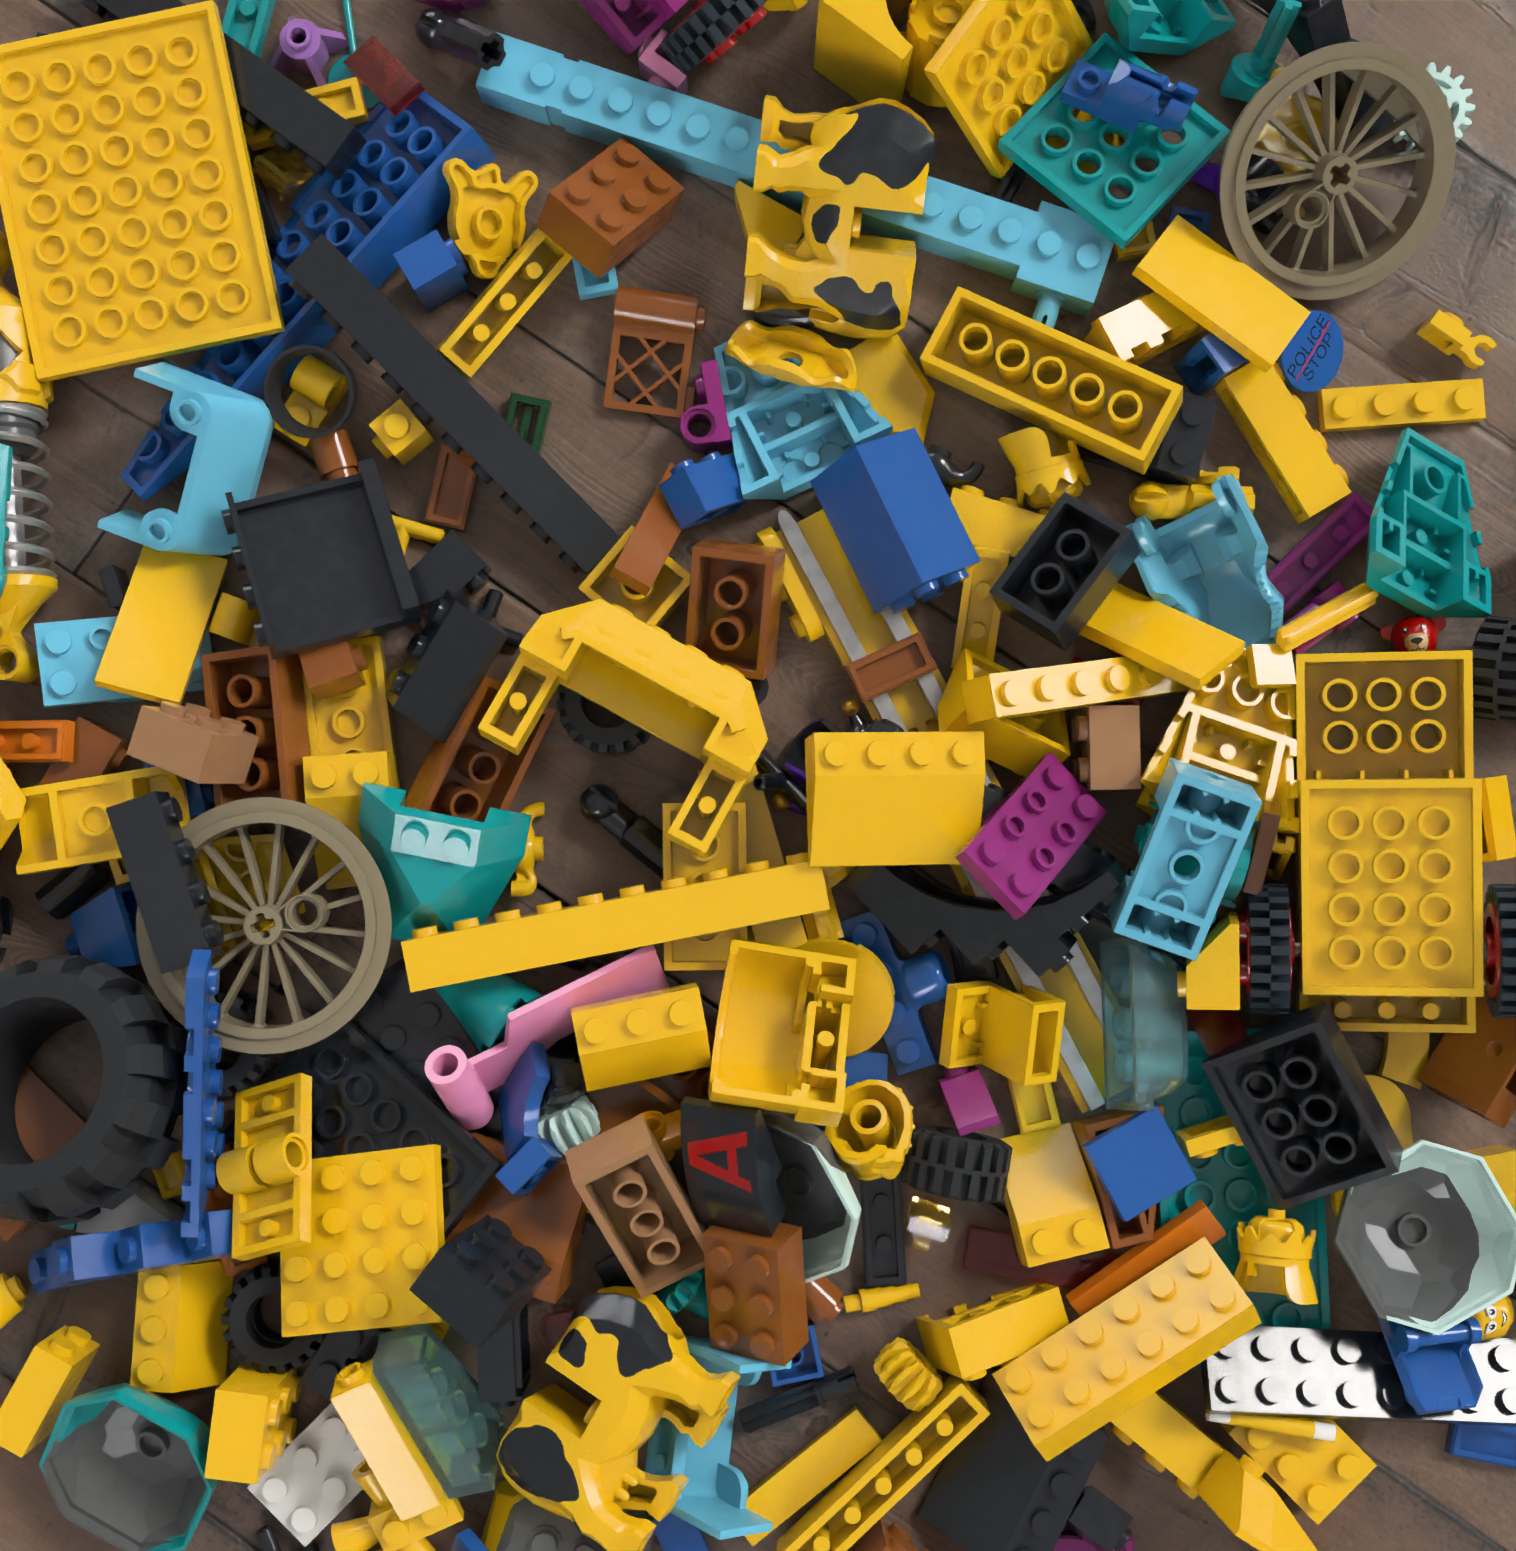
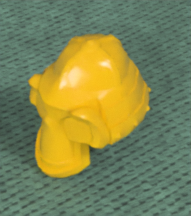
M868 1079L855 1082V1084L846 1087L843 1115L838 1127L826 1126L825 1131H823L831 1142L844 1171L850 1172L863 1181H872L882 1177L888 1180L895 1179L904 1164L905 1155L908 1153L909 1148L912 1147L911 1139L913 1129H915L912 1113L913 1106L910 1105L907 1097L902 1092V1088H898L886 1081Z

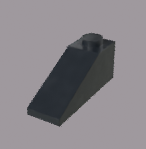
M452 529L409 570L420 605V612L430 609L437 598L442 599L447 589L463 598L468 593L474 596L488 583L489 578L487 575L492 570Z

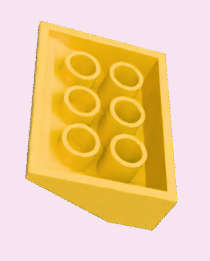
M984 731L818 732L811 734L805 739L809 867L961 864L955 858L956 855L981 828L986 775Z

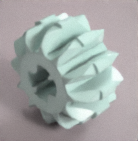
M582 1095L567 1104L540 1109L538 1120L539 1138L547 1139L561 1155L565 1156V1151L595 1137L601 1128L597 1117L598 1113L593 1103H590L586 1095Z

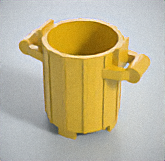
M912 0V3L909 5L906 32H900L913 45L905 88L911 97L926 104V106L947 108L924 72V68L974 0Z

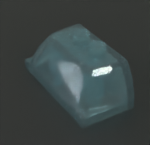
M1125 937L1100 941L1106 1109L1155 1111L1154 1101L1172 1094L1187 1081L1188 1037L1186 997H1178L1177 971L1183 970L1181 965L1168 954L1149 948L1146 943Z

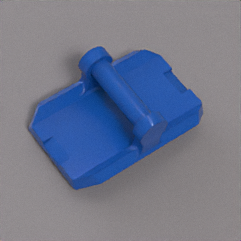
M1374 1313L1402 1383L1405 1399L1418 1415L1469 1409L1477 1406L1483 1390V1383L1469 1351L1472 1344H1478L1482 1340V1329L1476 1318H1467L1437 1335L1379 1318Z

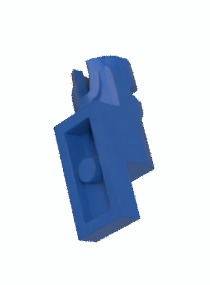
M1077 59L1061 91L1059 101L1133 133L1140 120L1164 130L1180 132L1199 89L1181 81L1172 84L1168 78L1169 76L1151 72L1123 59L1119 60L1114 73Z

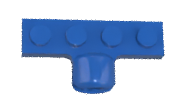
M871 910L841 921L840 923L847 942L855 945L861 944L872 951L885 965L892 978L895 990L894 1011L883 1037L898 1076L936 1064L939 1058L924 1022L921 1007L946 998L947 984H952V978L944 958L939 952L934 950L911 958H902L898 953L891 932Z

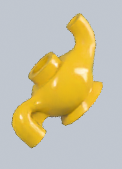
M545 802L527 805L520 811V813L531 815L525 854L515 870L517 879L511 881V897L532 895L537 888L534 866L535 861H543L544 838L535 836L532 821L535 817L545 816Z

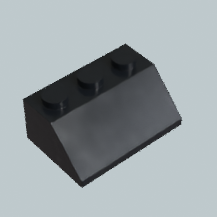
M448 589L442 599L437 598L431 605L427 615L428 622L421 634L417 633L412 637L406 650L408 656L400 669L396 668L392 671L385 686V695L394 709L442 742L446 741L508 638L507 633L488 610Z

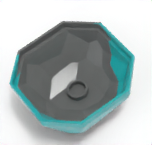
M127 1383L100 1388L68 1400L61 1409L38 1465L62 1517L122 1551L185 1550L190 1544L218 1484V1480L204 1478L210 1428L202 1420L174 1402Z

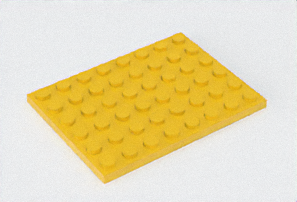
M213 0L1 44L0 206L37 379L47 382L285 332L274 272L216 3Z

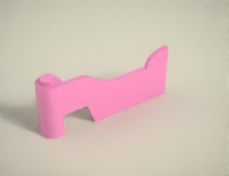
M648 945L508 1013L505 1041L470 1059L466 1057L459 1047L453 1045L442 1046L434 1050L425 1062V1074L451 1116L467 1130H476L486 1125L494 1112V1105L488 1092L505 1083L531 1042L544 1044L547 1051L558 1040L574 1033L571 1007L670 988L654 946Z

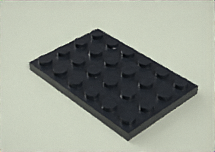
M351 1020L325 1039L307 1047L289 1051L263 1083L265 1084L298 1073L312 1076V1159L431 1144L441 1145L445 1240L496 1178L495 1175L505 1166ZM235 1119L223 1132L233 1143Z

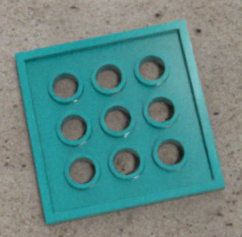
M1104 33L1079 58L1111 73H1114L1120 59L1155 72L1107 33ZM1074 63L999 140L997 149L1121 249H1124L1227 141L1231 130L1195 102H1193L1180 132L1164 130L1140 120L1134 133L1095 116L1090 121H1079L1072 114L1077 108L1059 101L1061 91L1075 65ZM1168 131L1175 132L1181 137L1182 142L1179 144H1169L1164 141L1161 134ZM1107 134H1117L1124 140V144L1114 147L1107 144L1103 137ZM1050 136H1059L1065 140L1067 146L1061 149H1054L1046 143L1045 139ZM1142 158L1149 159L1155 164L1156 169L1150 172L1142 171L1136 166L1135 161ZM1081 161L1093 162L1097 166L1098 171L1094 174H1085L1078 169L1077 163ZM1112 186H1122L1127 189L1130 196L1126 199H1116L1109 193L1108 189Z

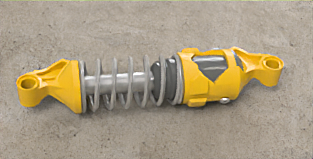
M0 231V443L13 448L11 498L6 503L5 525L9 527V541H5L4 566L7 567V582L0 598V680L28 683L35 680L40 674L38 654L22 637L21 631L40 606L58 591L57 574L49 569H45L55 562L56 556L48 549L36 545L50 539L55 531L45 521L36 519L49 512L53 507V502L45 495L35 492L51 482L52 476L42 467L34 465L46 459L50 454V449L42 441L38 440L37 436L48 429L49 422L46 420L48 418V404L54 400L53 380L42 382L37 379L21 300L2 281L7 270L13 267L7 234ZM37 447L42 449L39 455L32 457L37 452ZM21 469L42 475L43 480L22 486ZM23 497L45 503L42 508L23 513ZM24 524L45 529L46 533L25 539ZM26 552L46 556L47 559L39 563L26 565ZM16 657V666L13 670L12 660Z

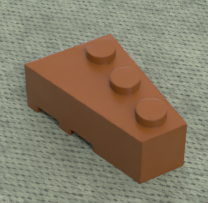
M1151 1101L1071 1120L1080 1152L1100 1206L1109 1246L1113 1250L1153 1240L1156 1204L1127 1222L1121 1220L1081 1145L1151 1104L1157 1105L1163 1116L1164 1106Z

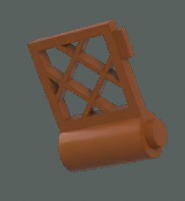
M618 286L603 408L681 419L683 413L693 407L696 387L688 386L694 338L696 330L704 331L707 306L700 305V297ZM621 336L639 339L647 350L644 355L629 366L619 354ZM645 340L658 341L659 343L651 348ZM668 343L685 345L683 361L670 371L666 369L655 354ZM652 356L665 375L645 389L633 373V370ZM619 360L625 369L616 375ZM681 370L680 383L678 385L672 376ZM629 374L642 393L630 402L613 400L615 384ZM668 379L678 391L676 409L659 407L650 395L651 392ZM647 397L653 406L637 403Z

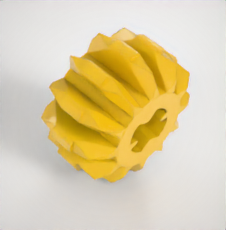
M897 1337L879 1351L880 1354L874 1359V1371L879 1376V1380L895 1396L898 1402H902L907 1409L920 1412L937 1398L938 1393L943 1389L942 1377L937 1373V1369L929 1362L928 1358L920 1352L919 1348L914 1347L910 1341Z

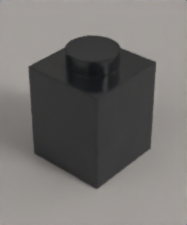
M1089 1485L1083 1488L1065 1525L1098 1551H1112L1113 1549L1120 1551L1132 1534V1530L1128 1528V1525L1133 1517L1094 1486Z

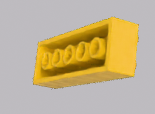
M960 286L957 287L919 358L926 375L1069 441L1075 440L1076 444L1143 475L1183 403V386Z
M1204 1236L992 1375L1033 1445L1048 1462L1262 1322L1249 1297Z

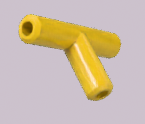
M392 515L404 556L410 537L437 544L445 537L443 529Z

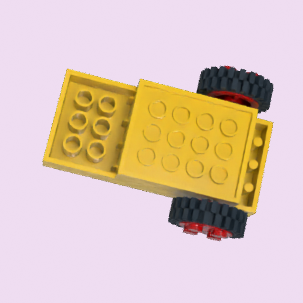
M1473 650L1295 654L1293 656L1296 678L1294 739L1297 740V756L1294 757V780H1298L1295 817L1299 818V833L1295 834L1296 941H1294V932L1291 929L1287 884H1263L1261 893L1258 895L1246 893L1244 913H1237L1239 921V942H1244V955H1240V985H1245L1249 1014L1289 1015L1292 966H1294L1296 957V1012L1326 1002L1341 1031L1476 1033V997H1484V980L1490 1014L1494 1018H1516V884L1488 885V892L1485 894L1486 903L1483 906L1482 779L1474 778Z

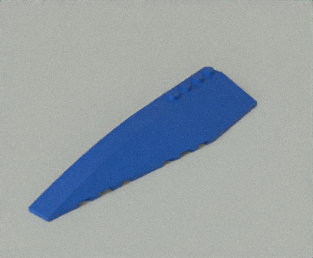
M403 76L368 115L369 121L361 123L357 127L367 142L339 181L326 172L322 177L315 174L290 204L289 209L293 213L285 226L278 225L283 240L273 244L269 253L286 331L204 348L206 352L198 365L190 364L187 371L265 401L263 393L264 378L271 362L280 353L298 345H313L323 348L337 334L319 316L325 309L314 298L307 303L289 285L294 278L286 268L323 234L378 289L399 266L393 254L427 235L448 212L450 189L443 176V164L449 159L458 158L463 160L471 169L476 170L484 164L492 163L496 158L495 154L472 126ZM317 353L302 355L291 362L284 372L281 388L291 380L294 370L305 356H315ZM170 399L167 400L160 412L162 417L156 432H147L120 475L136 494L145 501L189 468L197 438L195 435L182 431L174 424L170 416Z

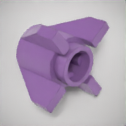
M293 15L288 18V23L281 30L279 35L280 44L269 65L283 75L294 71V69L304 75H313L317 86L326 85L321 71L327 65L329 52L334 54L349 47L343 33L316 27L311 21L297 19Z

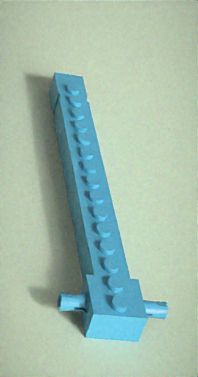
M501 33L498 34L504 38L503 45L506 52L500 67L494 66L488 71L481 68L476 82L482 104L551 126L552 123L564 127L566 132L608 146L624 137L653 161L731 187H735L739 180L753 188L759 144L768 145L779 154L793 151L781 149L776 142H761L762 120L582 60L576 62L565 58L564 54ZM928 176L926 183L923 215L862 208L860 226L861 230L885 238L915 241L916 248L1013 280L1009 292L1036 300L1037 304L1031 319L1040 323L1043 321L1045 325L1051 328L1055 327L1060 309L1086 317L1095 302L1114 244L1113 241L1070 207L1066 209L1041 201L1038 210L1034 211ZM771 188L760 192L776 202L802 210L804 193L801 191L778 193Z

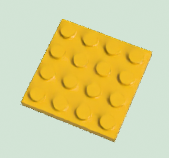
M974 0L924 68V72L990 175L1002 179L1014 162L997 149L999 140L1094 43L1071 0Z
M431 1144L312 1159L311 1243L280 1251L282 1337L445 1322L409 1290L438 1250L445 1245L441 1145Z

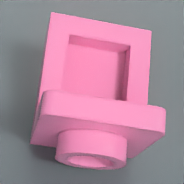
M662 28L655 38L649 36L639 49L640 75L649 83L686 95L688 92L687 75L664 59L666 52L661 48L660 44L669 36V33Z

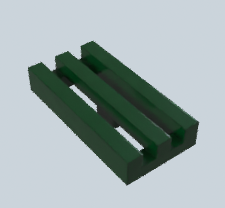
M511 392L505 420L514 428L519 404L526 405L519 433L526 442L535 407L540 408L532 448L541 455L552 403L549 400Z

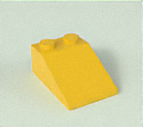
M388 751L303 757L306 804L337 819L363 843L358 824L363 784L367 782L398 789L396 754ZM320 841L314 852L318 879L342 861L322 841ZM346 867L329 882L354 880Z
M1063 1123L1060 1126L1023 1135L1017 1134L1000 1138V1140H1003L1013 1148L1004 1200L1020 1264L1030 1268L1110 1248L1100 1206L1071 1123Z

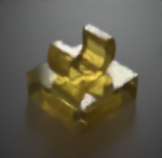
M279 147L257 156L253 166V171L262 177L265 189L273 186L280 192L278 195L280 202L293 197L296 193V188L309 183L313 171L301 162L302 159L293 152L288 154Z
M912 1196L907 1209L906 1230L911 1231L914 1237L911 1247L927 1252L932 1239L946 1243L951 1231L952 1209Z

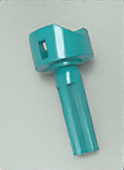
M1276 0L1253 52L1240 53L1231 61L1230 67L1220 85L1222 97L1249 102L1270 80L1271 73L1279 68L1275 60L1302 6L1301 2L1295 0Z

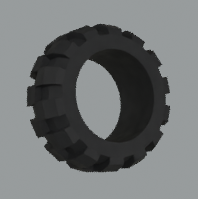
M51 955L39 959L38 963L27 960L0 972V1216L2 1218L34 1224L43 1222L59 1226L88 1221L101 1212V1207L113 1210L144 1188L146 1184L142 1174L148 1168L159 1170L164 1167L177 1146L179 1140L171 1137L178 1116H183V1094L185 1091H188V1082L183 1081L182 1075L187 1041L183 1028L171 1024L175 1018L162 1005L151 986L137 981L133 974L104 962L98 963L78 955ZM88 1019L98 1036L103 1056V1078L97 1102L85 1125L68 1144L54 1154L35 1162L25 1150L16 1127L15 1102L21 1077L32 1056L47 1039L70 1024Z

